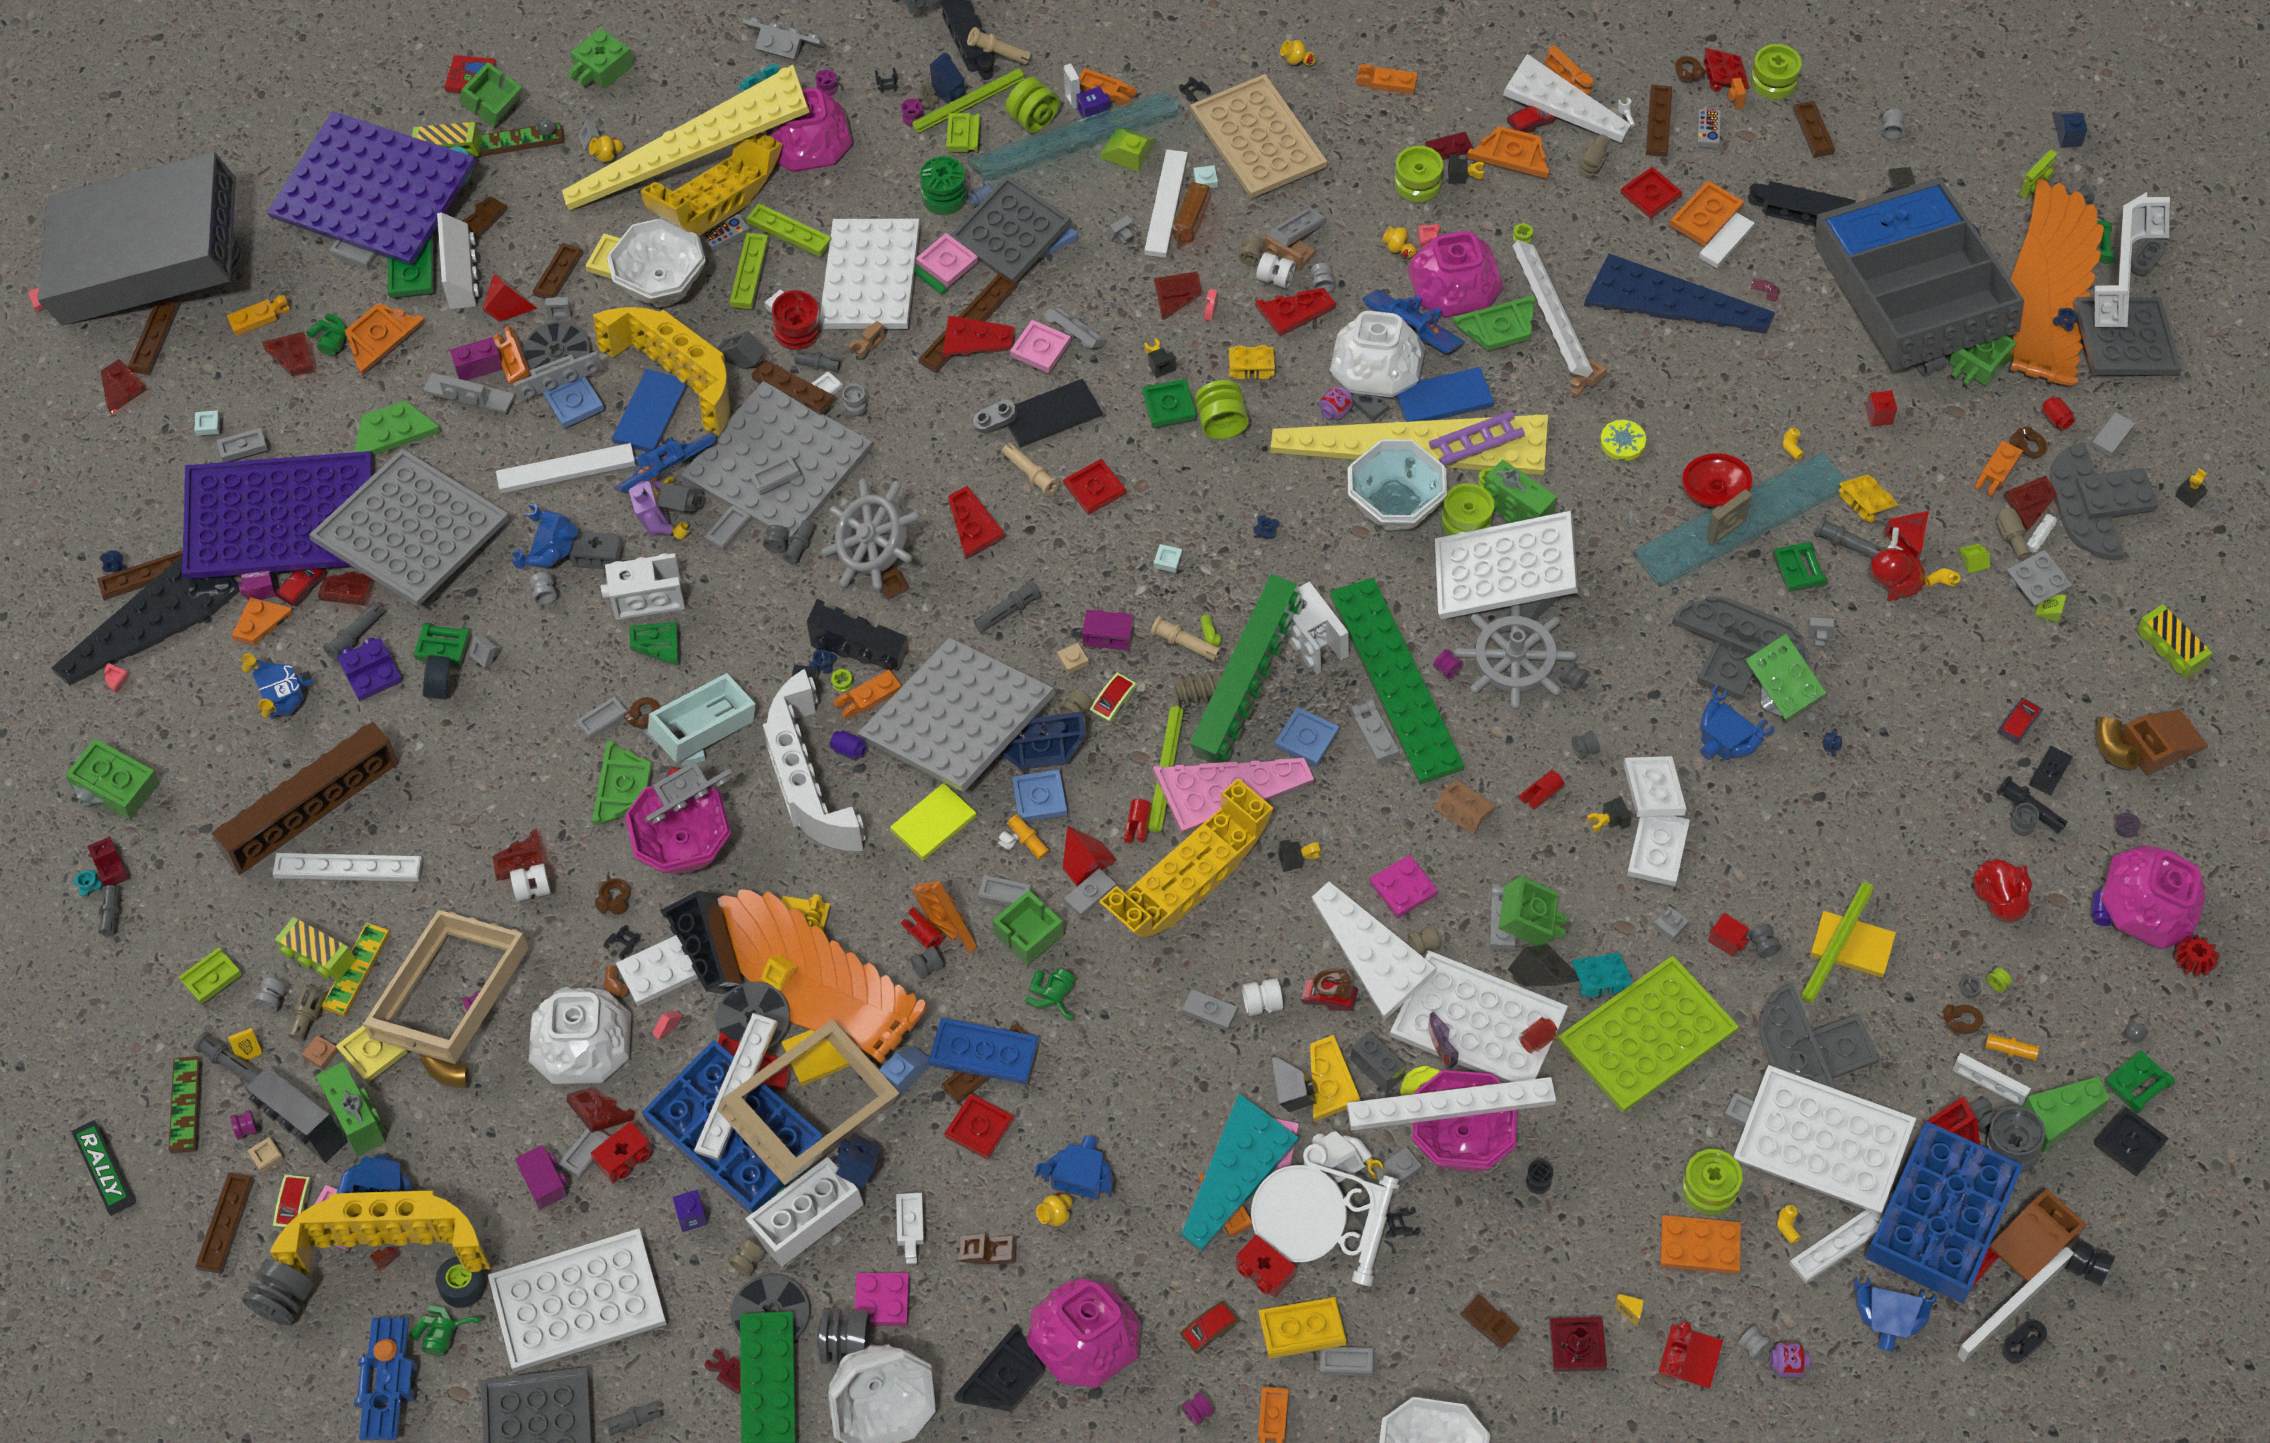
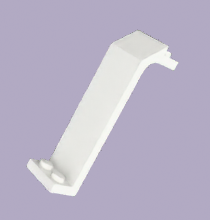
M2146 192L2123 206L2119 285L2095 286V327H2128L2132 245L2135 241L2143 238H2169L2170 197H2147Z

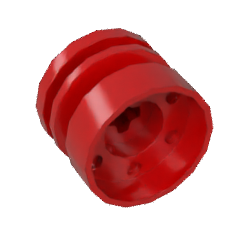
M800 290L784 292L775 299L772 304V320L776 341L781 346L790 350H802L813 345L820 333L819 307L816 300L809 293Z

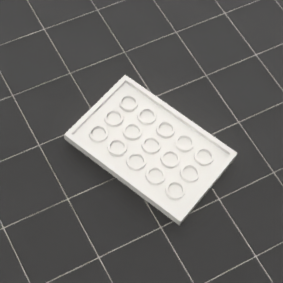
M833 219L832 240L829 245L819 319L820 329H866L876 320L883 324L884 329H908L920 232L919 219Z
M1571 511L1435 538L1438 615L1440 619L1578 593L1574 526Z
M1428 951L1425 959L1436 967V973L1404 1002L1390 1031V1037L1439 1056L1429 1034L1428 1023L1430 1019L1434 1036L1442 1050L1449 1057V1061L1479 1073L1493 1074L1503 1083L1537 1079L1565 1017L1568 1006Z
M1768 1065L1734 1158L1738 1163L1882 1215L1916 1118Z
M640 1228L488 1275L513 1372L667 1325Z

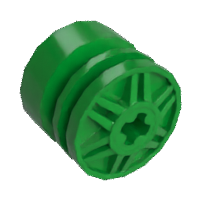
M948 156L934 157L925 162L919 174L924 206L928 211L937 215L954 214L961 210L967 200L966 175L963 165L958 160Z

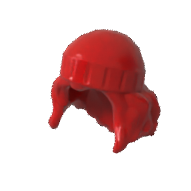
M1887 548L1881 550L1871 561V574L1873 578L1889 590L1887 601L1898 600L1902 596H1913L1915 593L1918 594L1919 590H1922L1926 584L1924 578L1926 573L1920 559L1901 549Z
M1995 859L1992 862L1987 860L1985 865H1980L1974 877L1975 893L1981 900L1988 902L1992 914L1999 921L2005 923H2013L2025 917L2031 906L2028 894L2032 888V881L2029 877L2027 866L2015 867L2007 863V861Z

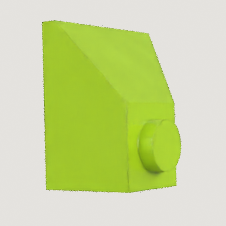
M1117 125L1099 156L1101 159L1139 172L1157 142V138Z

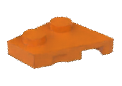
M250 597L231 636L235 641L256 645L264 639L266 634L271 633L278 627V622L286 616L290 618L294 612L291 607Z

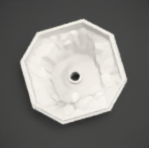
M662 218L631 225L607 257L614 284L622 288L626 294L631 295L635 300H641L646 304L652 303L655 307H669L683 299L691 288L692 283L698 278L706 261L700 238L697 234L687 232Z
M1364 311L1337 334L1329 371L1349 392L1394 397L1416 385L1419 381L1425 346L1418 334L1399 315Z
M561 988L542 1002L539 1008L532 1013L529 1062L552 1084L603 1083L629 1059L632 1013L606 990Z
M889 1344L884 1346L870 1345L864 1350L846 1355L841 1360L837 1373L829 1384L828 1400L834 1438L843 1443H901L916 1437L936 1412L931 1365L910 1351L894 1348Z
M1412 1397L1382 1418L1379 1443H1489L1490 1433L1465 1404Z

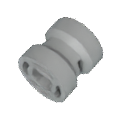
M1889 109L1883 114L1884 125L1882 127V134L1885 138L1894 140L1904 135V112L1899 109Z
M1324 262L1312 266L1310 272L1313 279V289L1324 288L1328 293L1335 288L1332 266Z
M857 384L846 386L842 392L845 411L853 416L862 414L866 410L863 387Z
M541 572L530 578L529 582L536 604L546 605L556 599L557 595L553 587L554 582L551 574Z
M266 977L260 985L261 991L256 994L253 1002L264 1010L276 1011L280 1004L279 998L284 995L287 987L279 980Z

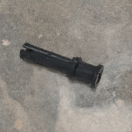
M2008 776L1997 790V794L2007 797L2014 803L2013 806L2015 807L2022 803L2034 805L2039 811L2038 819L2059 834L2065 828L2068 821L2030 795L2029 789H2023L2012 781V777Z

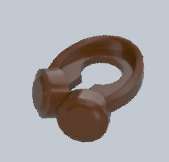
M1681 57L1675 64V71L1679 76V80L1685 83L1700 80L1706 72L1701 67L1700 62L1694 57ZM1685 62L1692 63L1694 65L1692 68L1693 74L1684 69L1682 64Z
M2029 426L2016 430L2009 441V444L2023 450V454L2030 458H2040L2047 451L2046 440L2040 433ZM2024 436L2038 444L2039 449L2037 452H2033L2028 448V443L2024 440Z
M643 697L636 700L630 707L629 712L627 711L623 714L625 720L633 727L647 729L650 713L637 720L640 715L639 707L643 704L651 705L652 711L650 713L659 709L658 702L653 698Z
M619 878L606 881L599 890V897L595 899L597 910L601 913L610 910L615 915L625 912V902L629 897L628 884ZM614 888L620 889L622 893L610 901L608 891Z
M1345 968L1342 970L1327 969L1315 976L1313 987L1320 996H1339L1340 998L1348 999L1353 993L1352 983L1354 979L1351 972ZM1333 978L1335 981H1342L1339 985H1334L1328 990L1322 988V984L1326 979Z
M1947 1004L1944 1009L1946 1026L1953 1034H1971L1978 1031L1983 1024L1982 1013L1973 1006L1959 1005L1954 1007V1005ZM1963 1013H1971L1975 1016L1976 1021L1973 1024H1966L1963 1021L1955 1022L1953 1019L1961 1017Z

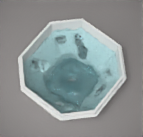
M1381 439L1348 467V496L1366 518L1379 526L1382 525L1385 530L1399 531L1401 529H1411L1424 520L1428 514L1432 513L1446 498V468L1413 440Z

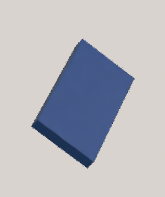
M1480 367L1420 380L1416 385L1396 395L1405 422L1432 421L1494 407V400Z
M646 369L612 436V442L620 445L631 443L632 448L645 452H651L658 448L688 387L686 382H680L676 376Z
M941 1018L928 1061L929 1066L1027 1085L1039 1036Z

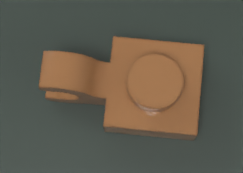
M876 320L871 326L867 327L862 334L863 339L852 341L849 345V351L852 353L854 350L860 349L858 351V358L860 359L866 355L867 351L872 352L885 339L883 324Z
M1589 358L1588 361L1593 370L1592 374L1588 378L1575 375V378L1570 382L1574 386L1570 393L1579 396L1587 384L1593 387L1607 375V368Z

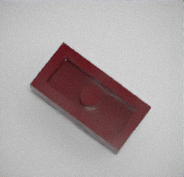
M1466 131L1425 142V146L1438 152L1442 160L1449 159L1450 154L1466 155L1469 149H1473Z

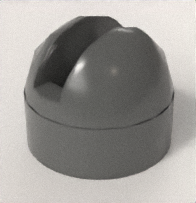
M543 117L537 125L538 132L544 136L551 135L557 129L554 123L546 117Z
M1975 977L1964 978L1960 985L1961 993L1967 998L1977 997L1981 992L1980 981ZM1967 984H1969V986H1970L1971 989L1974 991V993H1971V992L1967 989V987H1966Z
M2131 1021L2125 1033L2130 1042L2138 1043L2149 1032L2142 1024Z

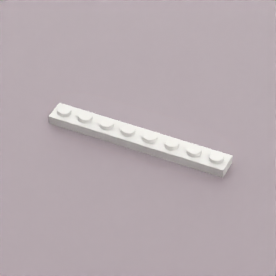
M1517 240L1513 245L1516 258L1524 270L1523 273L1531 285V290L1538 300V305L1542 309L1545 320L1553 332V337L1560 347V352L1567 362L1569 371L1574 375L1588 378L1593 370L1534 245Z
M1548 1077L1347 1103V1111L1352 1131L1550 1106L1556 1104V1097L1552 1078Z

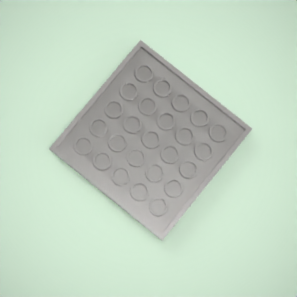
M763 381L728 420L720 436H716L714 443L699 453L681 474L683 481L702 489L701 491L729 507L734 505L751 515V520L765 528L770 525L783 526L789 531L787 540L790 541L792 535L797 533L800 525L803 523L802 521H810L871 450L873 444L867 438L823 414L820 416ZM790 455L798 467L801 476L759 495L750 480L749 474Z
M401 449L313 530L309 536L310 540L418 607L509 520V515L504 510L404 449Z
M948 638L858 732V735L872 746L965 792L1056 693L1053 687L956 640Z

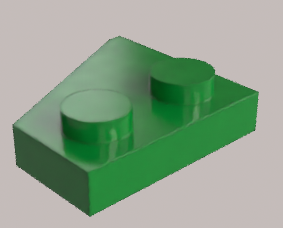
M676 622L629 626L631 651L679 665Z

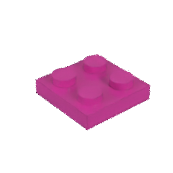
M1411 855L1406 856L1369 879L1371 886L1397 919L1438 895L1437 888Z
M856 1273L855 1309L870 1311L871 1326H907L909 1273Z

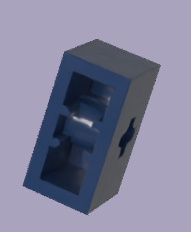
M852 1133L849 1140L844 1139L837 1151L839 1154L835 1160V1164L838 1165L836 1175L863 1189L875 1169L880 1146Z

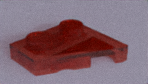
M1197 271L1154 278L1162 320L1192 302L1202 293Z
M305 332L262 342L264 350L291 376L314 371Z
M120 359L101 370L106 405L110 414L147 390L145 385Z
M2045 475L2006 491L2004 496L2010 507L2016 510L2027 532L2055 499L2057 493Z
M355 571L346 572L342 575L327 576L323 580L318 597L319 600L365 606L375 580L364 573L355 575Z
M537 829L530 832L531 836L521 843L517 840L506 850H502L492 856L497 881L511 878L510 871L522 868L529 871L530 866L544 863Z
M590 1087L567 1094L566 1102L591 1133L634 1120L635 1112L629 1108L627 1111L616 1107L615 1100L602 1096Z

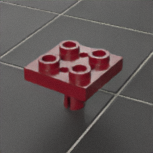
M1603 1317L1549 1319L1553 1372L1606 1371L1607 1359ZM1563 1343V1346H1566V1344H1567L1568 1347H1567V1348H1562V1347H1561V1344ZM1577 1355L1578 1359L1582 1357V1360H1576L1575 1356Z

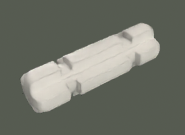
M2051 514L2045 515L2027 542L2028 548L2032 553H2036L2039 550L2040 545L2043 544L2051 532L2050 530L2056 525L2057 519Z

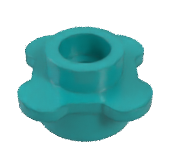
M95 870L82 871L73 880L74 884L78 885V893L81 896H86L89 892L99 890L102 887L101 881L97 879V872Z

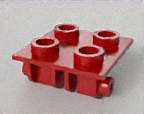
M1705 47L1706 55L1703 63L1706 67L1711 89L1715 92L1720 91L1724 84L1731 85L1732 79L1741 78L1744 89H1750L1741 56Z
M1681 1322L1679 1326L1672 1324L1658 1373L1710 1389L1723 1340L1692 1331L1691 1324L1687 1322Z

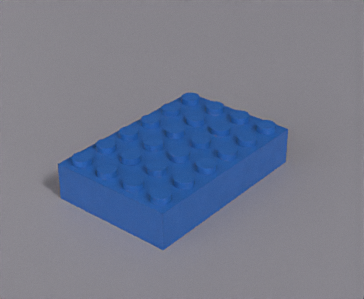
M713 1040L642 1111L646 1122L751 1215L775 1197L789 1183L784 1185L734 1128L720 1161L695 1153L694 1149L734 1059L730 1053ZM764 1083L748 1093L745 1102L796 1158L823 1138V1135Z
M1926 1121L1865 1259L1963 1304L1972 1288L2023 1165Z

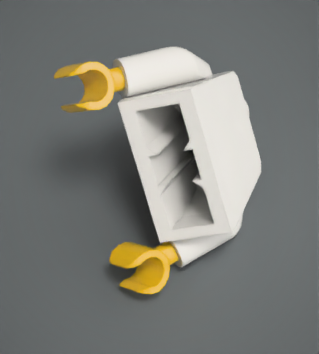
M1331 1132L1327 1136L1317 1134L1312 1139V1144H1320L1326 1149L1328 1154L1326 1163L1321 1164L1322 1152L1317 1148L1312 1149L1309 1152V1159L1315 1164L1352 1175L1364 1168V1163H1366L1372 1179H1377L1372 1171L1373 1168H1380L1382 1173H1384L1382 1163L1371 1158L1373 1155L1358 1138L1346 1135L1342 1137L1337 1132ZM1323 1171L1337 1184L1346 1179V1177Z

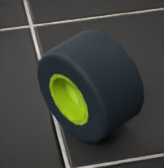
M427 656L423 682L424 697L447 698L451 671L450 657Z
M457 1256L441 1264L436 1273L435 1281L441 1298L448 1305L455 1308H465L476 1303L483 1295L486 1283L482 1270L479 1272L464 1270Z

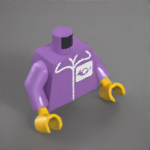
M668 477L662 483H672L674 478ZM641 481L630 488L629 494L635 514L650 537L659 533L666 535L673 533L680 540L686 537L690 532L686 530L688 524L680 521L676 527H673L670 524L666 507L658 505L662 483L659 481Z

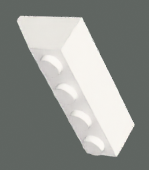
M437 213L441 277L449 308L457 309L476 306L479 288L478 284H475L474 281L478 279L477 267L473 266V263L477 262L476 251L472 249V245H476L474 232L469 231L467 223L444 213Z
M829 1157L825 1158L745 1218L766 1251L781 1267L864 1205L858 1188L853 1183L836 1175L837 1166Z

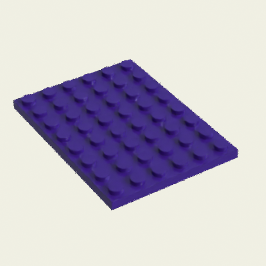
M332 111L271 204L267 214L269 217L413 265L438 225L437 213L445 214L477 161L473 156Z
M371 452L185 465L182 566L184 579L241 575L264 571L279 572L351 566L311 541L309 534L372 477Z

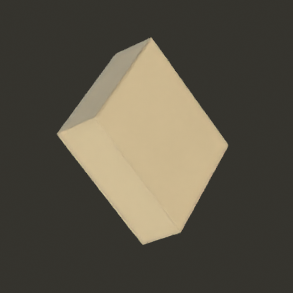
M270 1137L247 1150L261 1173L284 1159Z

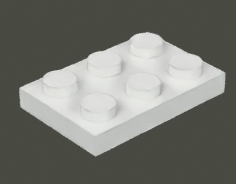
M1672 756L1624 759L1623 765L1637 817L1685 815L1686 805Z
M1676 816L1640 817L1627 876L1676 886L1690 820Z
M673 936L616 963L637 1007L698 979L691 966L693 963L689 956L685 955L681 949L682 944L677 936Z

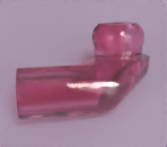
M1753 278L1751 289L1767 292L1766 298L1768 300H1778V294H1780L1779 287L1770 281Z

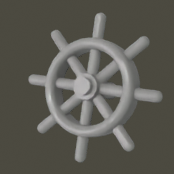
M862 478L859 480L860 498L853 501L844 511L836 506L830 508V513L839 519L835 532V543L824 547L821 552L823 556L838 553L841 561L847 566L839 582L841 587H847L857 571L863 574H871L873 588L877 591L881 590V571L891 566L897 558L905 563L912 561V556L903 550L907 534L906 525L919 520L920 514L912 512L904 516L901 508L894 502L902 486L900 481H894L887 495L883 497L874 494L870 495L868 481ZM880 506L873 519L872 507ZM888 512L891 521L881 525ZM862 513L864 518L863 523L857 520ZM853 528L856 530V535L850 537ZM860 543L853 555L851 547ZM882 547L884 551L878 556L877 548ZM868 549L869 562H861Z
M1520 604L1511 606V616L1497 619L1490 624L1478 614L1471 616V621L1482 630L1477 639L1476 648H1457L1454 650V655L1458 658H1475L1476 666L1482 677L1471 685L1470 690L1472 693H1478L1489 683L1495 688L1511 692V707L1513 709L1520 707V692L1533 690L1540 685H1543L1555 696L1561 693V689L1549 679L1554 669L1555 661H1574L1577 659V653L1574 651H1556L1554 639L1549 632L1560 623L1558 616L1552 617L1544 625H1541L1535 620L1520 616ZM1511 631L1510 640L1507 641L1500 633ZM1525 633H1528V634H1530L1531 636H1529V637L1525 640V638H1526V634H1525ZM1492 639L1502 649H1486V646ZM1538 641L1544 647V650H1529ZM1487 658L1502 660L1492 668ZM1529 660H1545V662L1538 669ZM1507 667H1511V677L1500 673ZM1520 667H1523L1531 675L1520 678Z

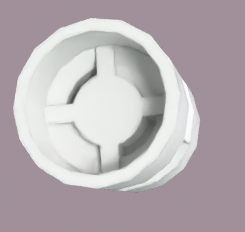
M1265 252L1259 262L1256 278L1266 283L1273 281L1275 286L1287 289L1292 281L1296 263L1286 258L1279 260L1277 255Z
M544 863L530 866L529 871H526L524 868L510 871L517 902L531 899L533 894L537 897L551 894ZM535 878L537 885L531 887L529 879Z
M1277 978L1264 980L1262 985H1258L1257 982L1242 985L1243 1000L1248 1016L1262 1014L1264 1009L1268 1012L1283 1010L1282 994Z

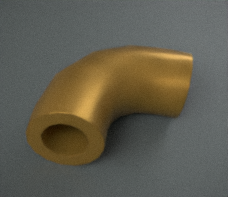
M2099 717L2096 741L2100 753L2114 766L2128 770L2136 769L2140 762V751L2136 746H2129L2122 742L2121 728L2123 722L2114 718Z
M420 1054L421 1063L430 1077L442 1085L467 1088L469 1079L468 1063L456 1062V1064Z

